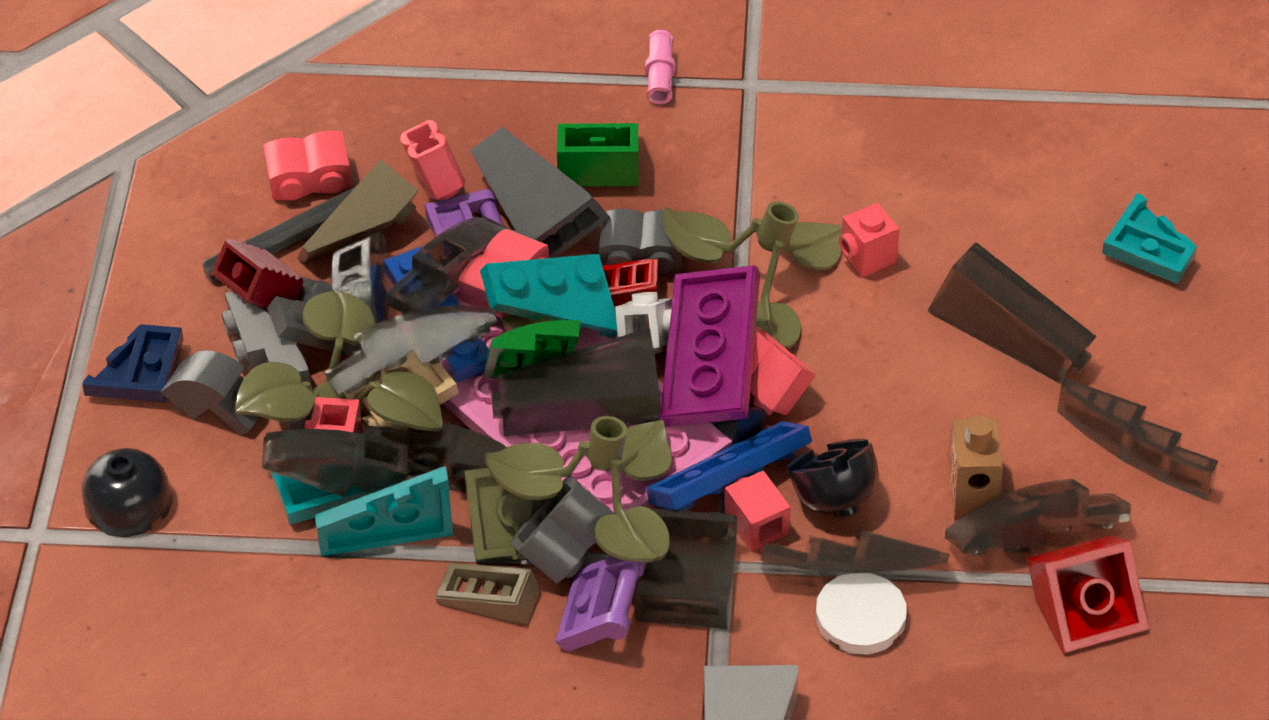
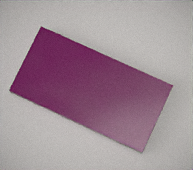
M756 265L675 274L660 420L664 421L665 427L748 419L761 274Z

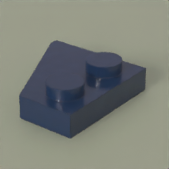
M140 324L127 337V341L122 346L116 347L106 357L107 366L95 378L88 375L83 380L84 395L166 402L167 398L160 392L175 371L184 340L182 328Z

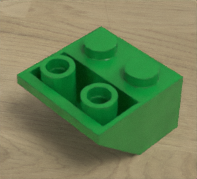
M557 124V169L579 186H639V124Z

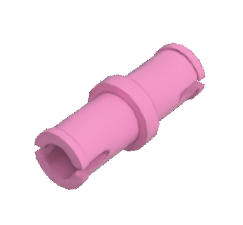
M666 30L652 32L649 35L648 41L649 57L645 61V72L648 76L647 98H650V102L654 104H666L672 99V77L676 71V62L672 58L674 37Z

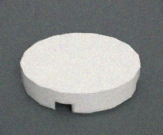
M853 572L838 576L823 587L817 597L815 622L821 636L828 642L830 639L833 643L838 644L840 650L851 654L868 655L884 651L893 645V640L899 634L901 636L905 629L907 604L901 591L888 579L873 573Z

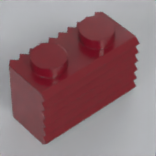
M231 238L225 240L212 270L213 277L220 280L223 285L231 289L234 294H237L246 303L268 309L267 307L276 296L293 301L298 300L304 282L299 274L267 250H261L259 247H253L251 244L247 245L244 242L240 243L237 240L233 241Z

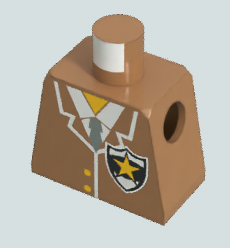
M974 415L969 419H956L952 421L947 451L954 520H998L1003 472L998 422L984 415ZM980 473L979 480H982V487L971 486L968 483L969 478Z

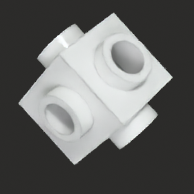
M657 292L632 294V301L615 307L619 350L637 349V354L640 355L663 352L662 346L668 344L672 298L658 299Z

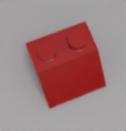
M1106 536L1026 558L1036 603L1061 652L1066 653L1149 629L1129 540Z

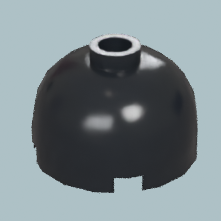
M849 439L827 444L828 451L815 457L814 451L810 450L793 459L787 465L793 487L799 499L807 507L821 513L833 512L836 518H843L857 513L860 510L859 504L866 501L877 487L879 477L876 455L872 443L869 444L867 439Z
M121 448L111 450L99 456L88 468L82 483V499L87 519L91 524L93 521L99 525L101 532L109 536L130 537L144 534L152 529V522L156 521L161 515L162 520L168 515L172 503L168 476L164 468L153 456L139 449Z

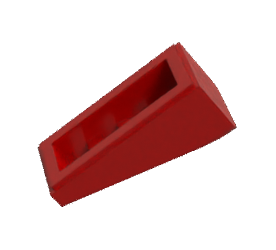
M643 259L602 266L607 284L611 285L609 291L614 308L632 301V294L658 292V259Z

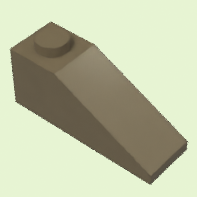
M380 159L304 244L298 259L302 263H307L384 233L395 221L403 225L416 209L412 202L419 190Z

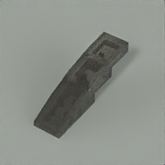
M1066 378L1063 379L1057 409L1061 416L1090 440L1123 462L1167 485L1207 501L1213 489L1218 460L1181 448L1182 433L1144 420L1146 406Z
M857 529L853 546L809 535L805 552L761 541L757 558L760 561L805 570L872 573L904 571L948 563L950 554L938 549Z

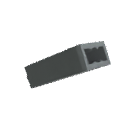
M503 127L470 150L516 232L547 244L550 258H556L610 218L603 207L585 189Z

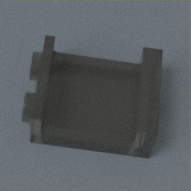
M650 508L662 518L668 529L669 548L662 560L646 562L644 573L641 579H638L636 589V621L727 629L737 547V516L719 512L703 513Z

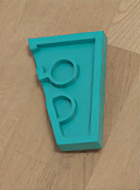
M599 254L487 263L480 270L490 310L537 321L541 318L555 321L580 320V329L586 327L599 330L600 335L611 338L618 335L616 312Z
M446 466L315 514L321 556L453 536Z

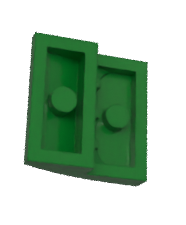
M557 320L529 324L491 339L483 378L526 380L531 365L569 367L579 339L580 320Z

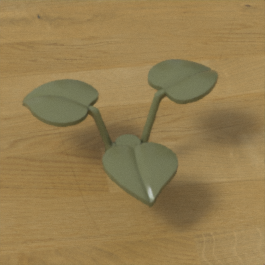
M775 201L767 206L762 220L754 218L751 225L731 242L730 230L719 219L702 213L675 211L665 207L662 220L668 240L679 253L697 262L717 263L720 261L723 251L727 253L733 252L754 232H757L759 245L763 249L772 252L761 295V302L758 301L756 326L770 334L786 349L792 348L800 335V320L796 312L789 305L769 302V295L780 252L782 250L784 253H790L792 259L805 268L814 270L831 269L837 264L841 255L839 237L841 236L842 225L798 222L799 214L793 206L785 202Z
M329 291L312 297L306 303L303 310L304 326L317 338L335 340L326 382L317 386L312 391L311 383L301 382L300 374L293 366L281 362L260 364L253 368L242 381L236 398L235 414L256 415L276 421H297L306 417L307 421L312 418L316 397L346 399L342 387L334 383L343 341L353 345H364L371 339L375 328V321L369 307L358 297L346 292ZM389 372L385 374L381 384L372 381L352 398L361 402L367 397L366 402L370 410L378 417L394 424L438 432L441 431L443 426L436 391L426 379L411 372Z
M612 416L598 417L591 424L588 442L582 441L579 443L577 453L565 467H563L564 460L555 449L541 443H522L498 452L486 453L485 462L494 479L510 493L530 500L549 499L559 495L563 487L561 477H569L583 457L587 456L594 468L601 471L611 470L613 510L615 514L605 515L597 521L594 536L598 546L612 557L631 562L660 561L666 556L669 548V533L664 521L657 513L644 506H636L624 511L621 504L620 473L622 471L628 477L639 481L658 479L668 472L671 466L672 454L663 420L627 428L625 423L618 418Z

